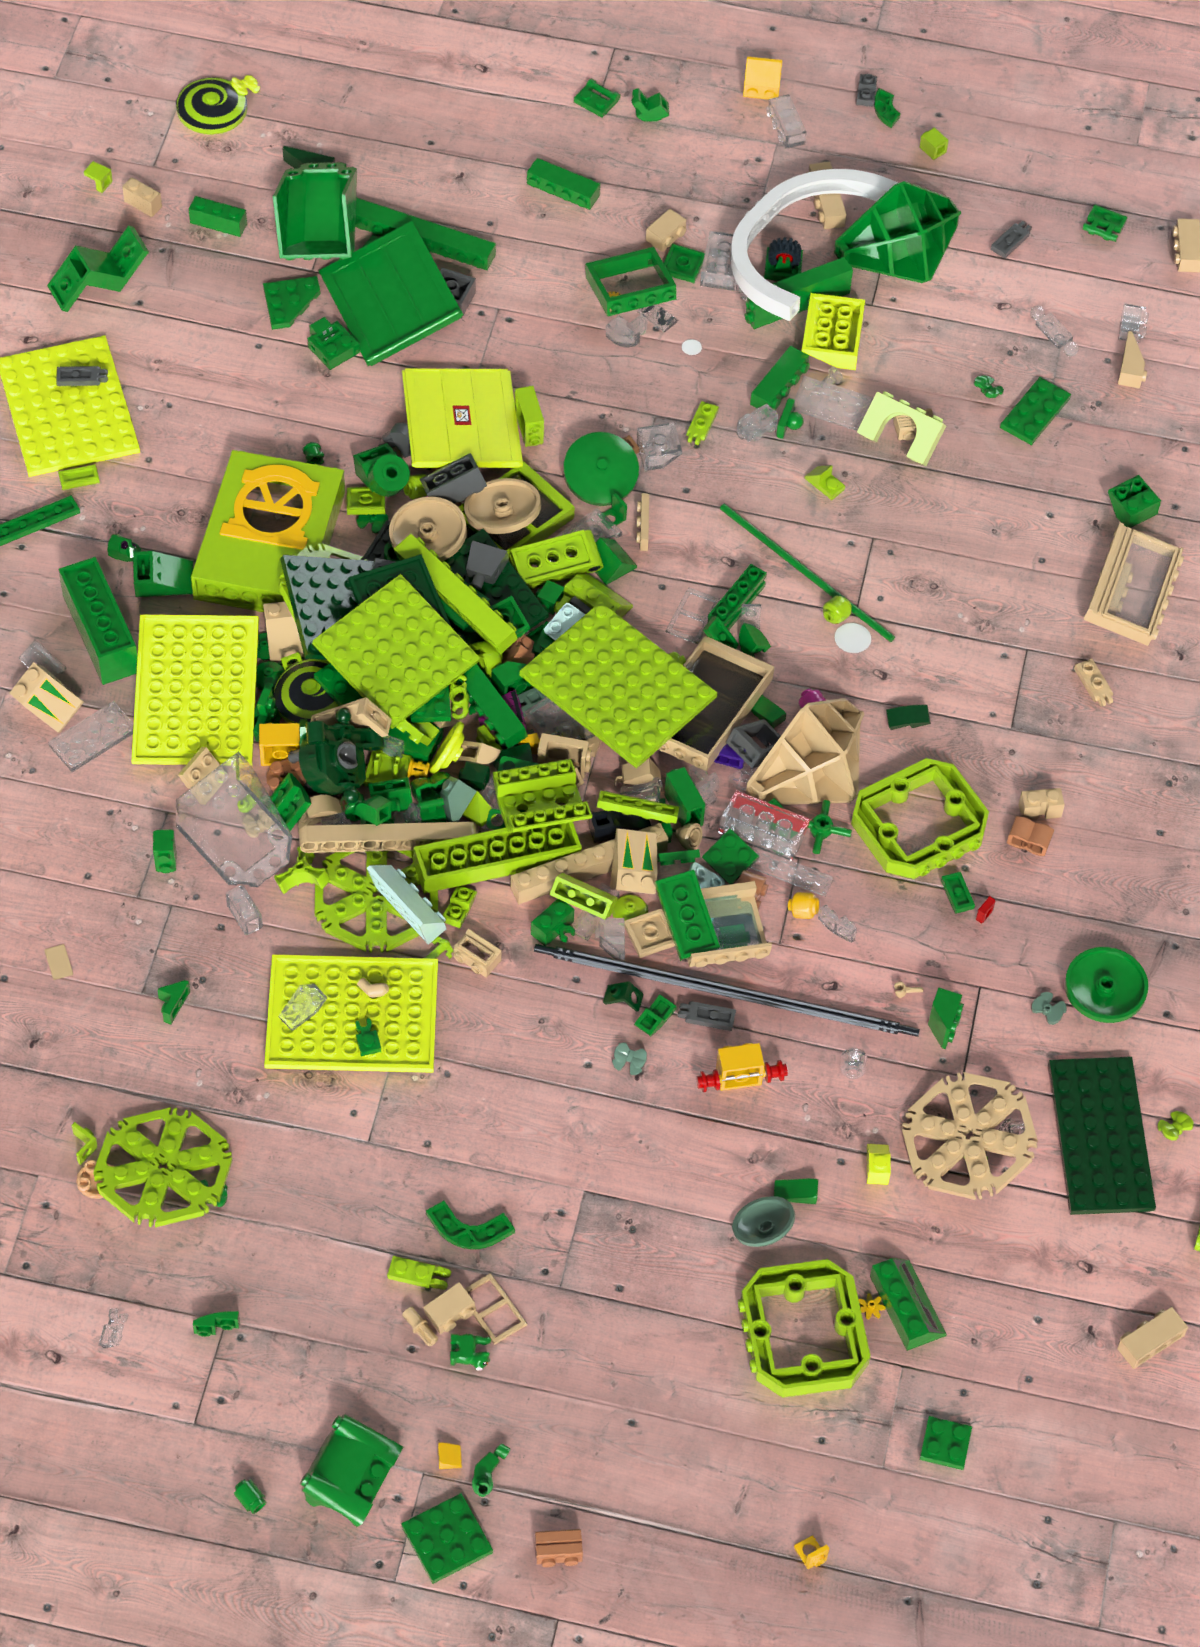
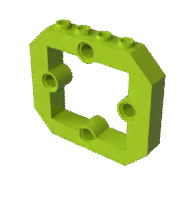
M925 758L860 790L851 825L886 873L915 879L919 876L927 875L935 868L945 866L947 862L953 859L961 858L969 851L977 850L982 844L989 811L954 764ZM934 781L945 796V813L952 817L960 816L967 827L949 836H939L933 844L906 856L897 843V826L889 822L882 823L874 809L890 801L897 804L907 801L910 791Z
M825 1259L759 1268L742 1290L741 1299H738V1309L744 1315L742 1329L743 1332H747L748 1336L745 1343L747 1353L751 1352L752 1359L749 1360L751 1373H755L758 1382L780 1397L852 1388L869 1365L870 1351L854 1277L830 1260ZM796 1286L799 1288V1290L795 1291L792 1290L790 1287ZM835 1288L839 1311L836 1314L834 1329L838 1335L845 1337L849 1359L822 1362L818 1355L808 1354L803 1357L800 1366L775 1369L770 1346L771 1326L765 1321L761 1297L783 1294L787 1301L797 1303L804 1298L805 1291ZM842 1320H847V1321H849L851 1324L845 1325V1324H843L841 1321H842ZM755 1332H763L765 1335L757 1336ZM813 1366L816 1370L810 1371L806 1367Z

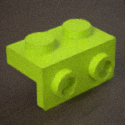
M411 715L396 726L403 733L405 731L410 733L409 738L416 744L421 742L427 746L439 733V729L430 722L411 723Z

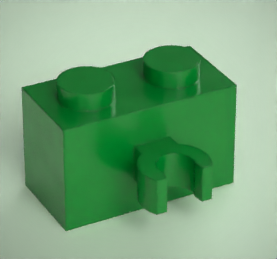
M408 777L368 784L370 797L380 795L391 801V812L413 808Z
M557 899L531 922V935L544 946L550 944L557 936H559L562 942H568V937L564 934L575 935L574 928L570 926L574 922L575 909L568 903Z

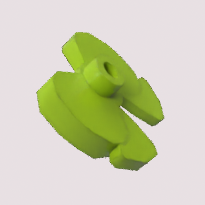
M1175 1111L1170 1114L1174 1121L1172 1124L1164 1120L1158 1122V1131H1161L1164 1137L1169 1140H1177L1179 1135L1183 1133V1130H1192L1194 1127L1192 1118L1181 1111Z

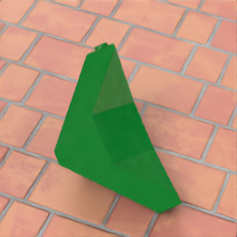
M903 181L889 189L836 239L834 253L838 259L845 257L853 268L925 283L932 280L958 227L961 211L958 210L950 197Z

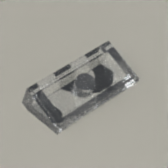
M658 304L640 308L637 311L664 333L678 322L673 315Z

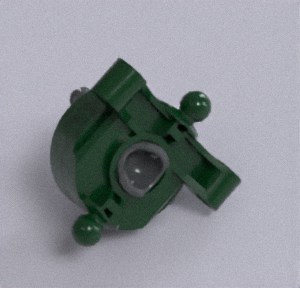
M342 708L336 713V720L339 723L333 725H326L323 721L306 723L307 735L302 740L300 749L289 752L288 760L291 763L299 762L302 774L306 780L303 786L306 793L317 792L321 795L332 796L344 792L343 797L345 801L355 803L359 799L357 788L366 780L363 750L374 751L384 749V737H381L371 728H354L353 725L349 724L352 716L350 711Z

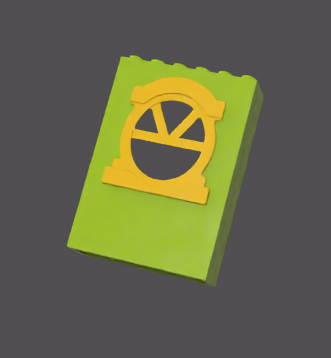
M232 450L191 575L194 600L264 612L263 604L284 602L279 591V583L282 581V579H279V576L283 570L280 559L283 555L297 556L309 545L313 549L317 544L330 545L345 495L344 470L318 464L303 463L301 461L286 460L280 457L275 458L263 454ZM267 483L291 486L293 488L274 504ZM259 486L265 502L249 500L246 497L254 488ZM295 495H301L303 500L302 509L283 506ZM243 507L297 516L299 519L286 530L274 533L262 532L253 528L246 521Z

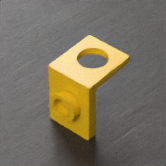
M813 1535L794 1545L796 1552L807 1569L813 1566H820L827 1560L829 1553L828 1545L820 1547ZM810 1544L815 1547L816 1551L807 1556L803 1553V1547Z

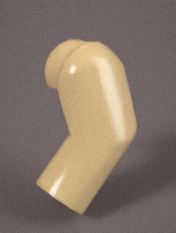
M365 978L360 979L357 983L371 998L384 996L389 991V986L386 983L370 984Z

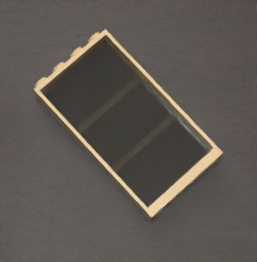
M705 636L683 666L717 692V698L661 746L659 750L690 763L697 768L708 771L722 748L727 744L726 741L734 727L741 725L773 680L774 666Z

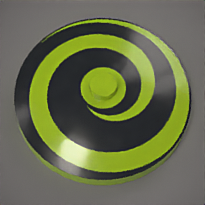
M216 77L202 78L191 82L181 90L176 101L177 115L187 128L197 133L209 135L225 133L237 127L244 120L247 113L246 95L238 93L232 87L229 80Z
M302 660L287 668L280 675L274 687L273 698H275V706L278 713L285 721L300 723V719H307L310 722L312 715L338 707L336 702L314 679V673L330 664L328 660Z

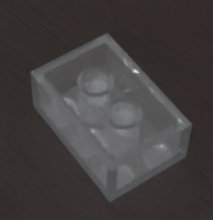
M716 231L709 232L701 270L700 286L736 291L737 283L731 268V245L734 234Z

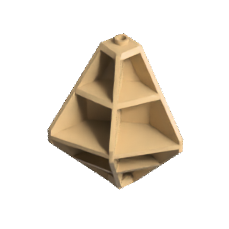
M846 698L807 703L799 710L747 782L746 794L762 804L768 803L773 798L781 805L822 804L823 800H829L831 803H850L859 793L860 725L864 712L860 711Z

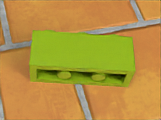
M564 873L556 877L549 894L602 919H607L611 916L618 899L614 895Z

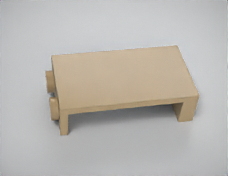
M365 697L314 714L310 721H323L326 725L339 723L336 720V713L339 709L346 708L352 715L349 724L353 725L354 728H371L381 737L388 736L392 719Z

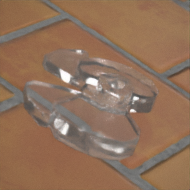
M410 803L407 811L404 813L395 812L393 815L394 824L421 823L422 819L420 818V808L418 805Z

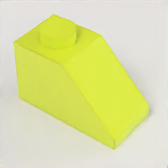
M867 1144V1184L888 1185L891 1174L889 1145Z

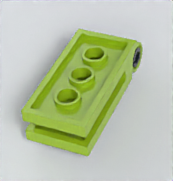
M580 530L511 549L509 555L511 565L530 590L544 586L547 580L557 583L571 579L577 574L599 571L604 567L591 530Z

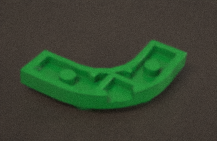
M445 1201L426 1210L427 1217L438 1233L449 1243L461 1248H487L515 1233V1228L504 1213L484 1224L470 1226L460 1222Z

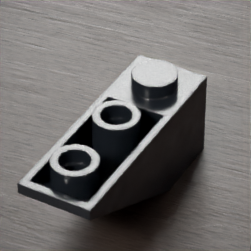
M612 810L592 813V818L589 819V829L594 843L615 839L616 829L638 831L651 826L649 819L636 815H625L622 812Z

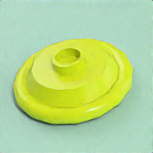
M457 722L445 737L429 767L430 773L435 774L440 769L447 768L452 761L456 762L463 751L461 745L465 738L462 732L464 728L462 722Z

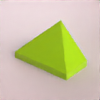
M477 791L462 816L482 827L487 823L488 813L492 808Z

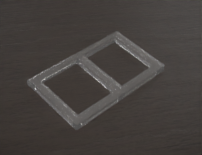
M688 587L666 629V633L698 644L704 633L703 628L708 623V616L706 618L682 608L690 594L714 602L710 612L718 604L720 598ZM679 614L704 622L696 638L672 629Z

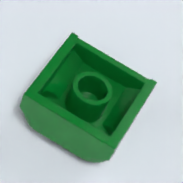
M513 596L490 607L493 611L495 609L498 610L506 623L511 622L517 630L515 631L517 638L522 637L530 629Z

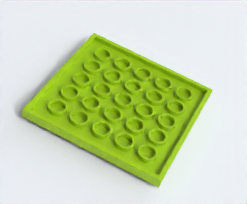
M401 574L316 637L312 642L319 652L363 698L367 697L392 719L390 725L392 729L480 661V657Z

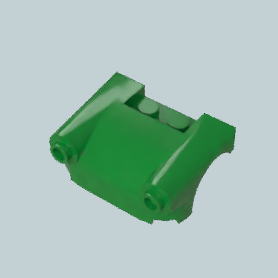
M343 1414L342 1417L338 1415L331 1426L334 1430L325 1439L311 1467L302 1478L300 1485H302L301 1491L305 1494V1500L311 1506H325L333 1509L349 1519L354 1526L358 1527L365 1521L373 1506L372 1502L404 1447L347 1414Z

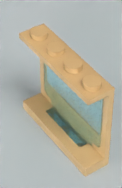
M755 881L701 889L720 948L714 951L691 954L690 958L687 959L689 967H704L707 964L714 963L720 965L728 961L736 960L741 962L748 958L756 957L757 959H762L769 956L772 943L766 942L754 897L757 889Z

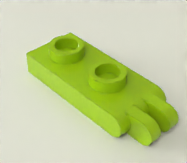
M701 401L687 431L689 443H692L694 438H696L695 445H699L701 440L705 441L716 418L719 406Z

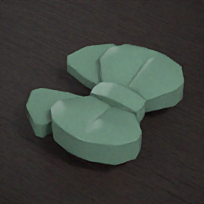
M1043 992L1033 1001L1031 1010L1033 1013H1043L1046 1016L1047 1022L1054 1025L1061 1020L1063 1013H1066L1067 1006L1064 1001H1060L1052 1006L1050 1002L1053 998V993Z
M620 1043L614 1052L613 1066L620 1071L626 1061L630 1062V1074L638 1075L642 1072L641 1068H643L647 1061V1052L644 1049L633 1051L629 1049L626 1043Z

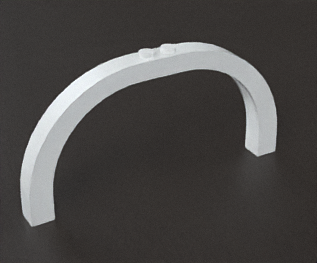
M828 169L801 174L780 183L760 201H757L750 211H747L734 232L731 245V268L736 283L755 304L774 315L790 321L799 312L800 297L773 285L755 270L747 253L753 239L782 209L803 198L820 194L841 193L857 195L877 202L898 182L865 171Z

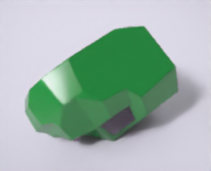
M113 534L108 542L107 550L108 556L130 562L133 561V552H140L141 548L132 542L131 539L124 538L119 534Z

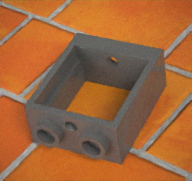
M763 719L734 727L726 743L751 768L760 766L781 735ZM756 736L767 748L762 749L751 737Z

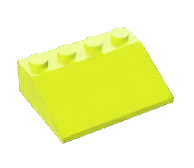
M811 293L802 352L836 368L856 370L865 300Z

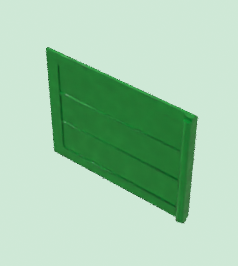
M413 221L354 251L352 257L339 259L319 270L351 335L359 342L360 352L368 366L377 364L461 319V316H463L460 307Z

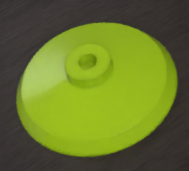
M624 895L617 899L612 915L618 923L624 925V921L648 913V906L638 896Z

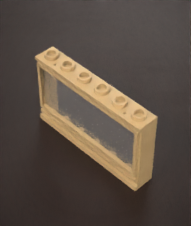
M1120 522L1114 532V538L1109 546L1110 550L1104 560L1105 564L1099 574L1100 578L1094 588V595L1089 602V609L1083 620L1148 646L1152 639L1155 640L1159 633L1157 625H1161L1164 614L1161 613L1168 606L1169 600L1167 596H1170L1174 589L1172 581L1175 582L1178 577L1179 571L1177 567H1180L1184 560V556H1181L1184 548H1178L1126 527Z

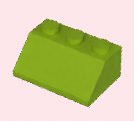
M577 574L564 586L565 596L571 599L576 596L591 609L602 602L622 618L633 608L630 602L590 574Z

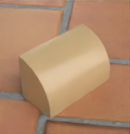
M463 741L461 745L463 751L458 761L489 764L497 759L501 750L484 743Z

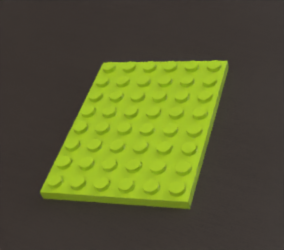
M602 602L598 603L520 670V676L636 769L717 698V692Z

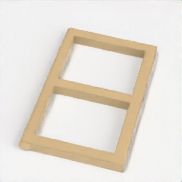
M489 1273L465 1288L467 1293H470L490 1280L503 1299L480 1314L475 1310L473 1314L495 1345L527 1326V1323L492 1274ZM507 1304L520 1323L495 1337L482 1318Z

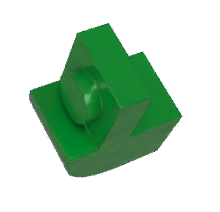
M639 88L632 90V104L636 108V117L642 121H659L670 116L669 103L660 92L647 98Z
M373 795L359 803L355 807L354 814L360 817V824H374L378 826L392 818L391 801L380 795Z

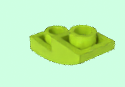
M457 886L450 898V904L443 913V917L446 919L444 923L461 928L472 907L477 891Z

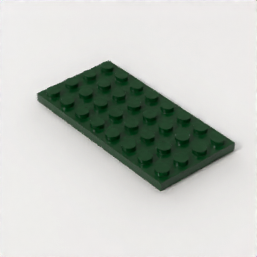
M1132 1057L1049 1060L1048 1065L1070 1215L1155 1211V1197Z

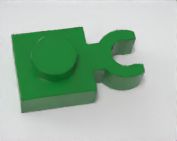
M369 1018L367 1019L366 1027H361L359 1021H356V1030L359 1033L356 1034V1040L361 1056L382 1052L377 1031H371L372 1022Z

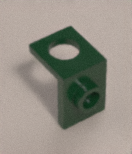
M629 981L611 984L607 986L603 1003L607 1005L625 1002L637 1012L640 1010L644 994ZM632 992L636 994V1003H633L631 999Z

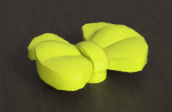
M246 75L241 80L233 77L230 82L232 87L242 95L248 94L246 88H249L256 94L260 90V86H257V80L250 75Z

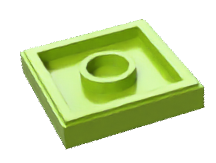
M368 487L347 488V515L385 514V496L372 492Z

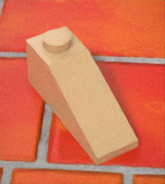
M1128 331L1118 384L1140 389L1141 381L1145 382L1147 371L1144 370L1145 361L1133 332Z

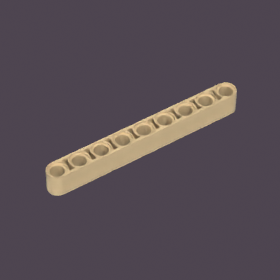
M474 822L380 824L378 826L374 824L310 825L301 827L298 831L300 849L305 853L414 850L415 846L479 833L478 825Z

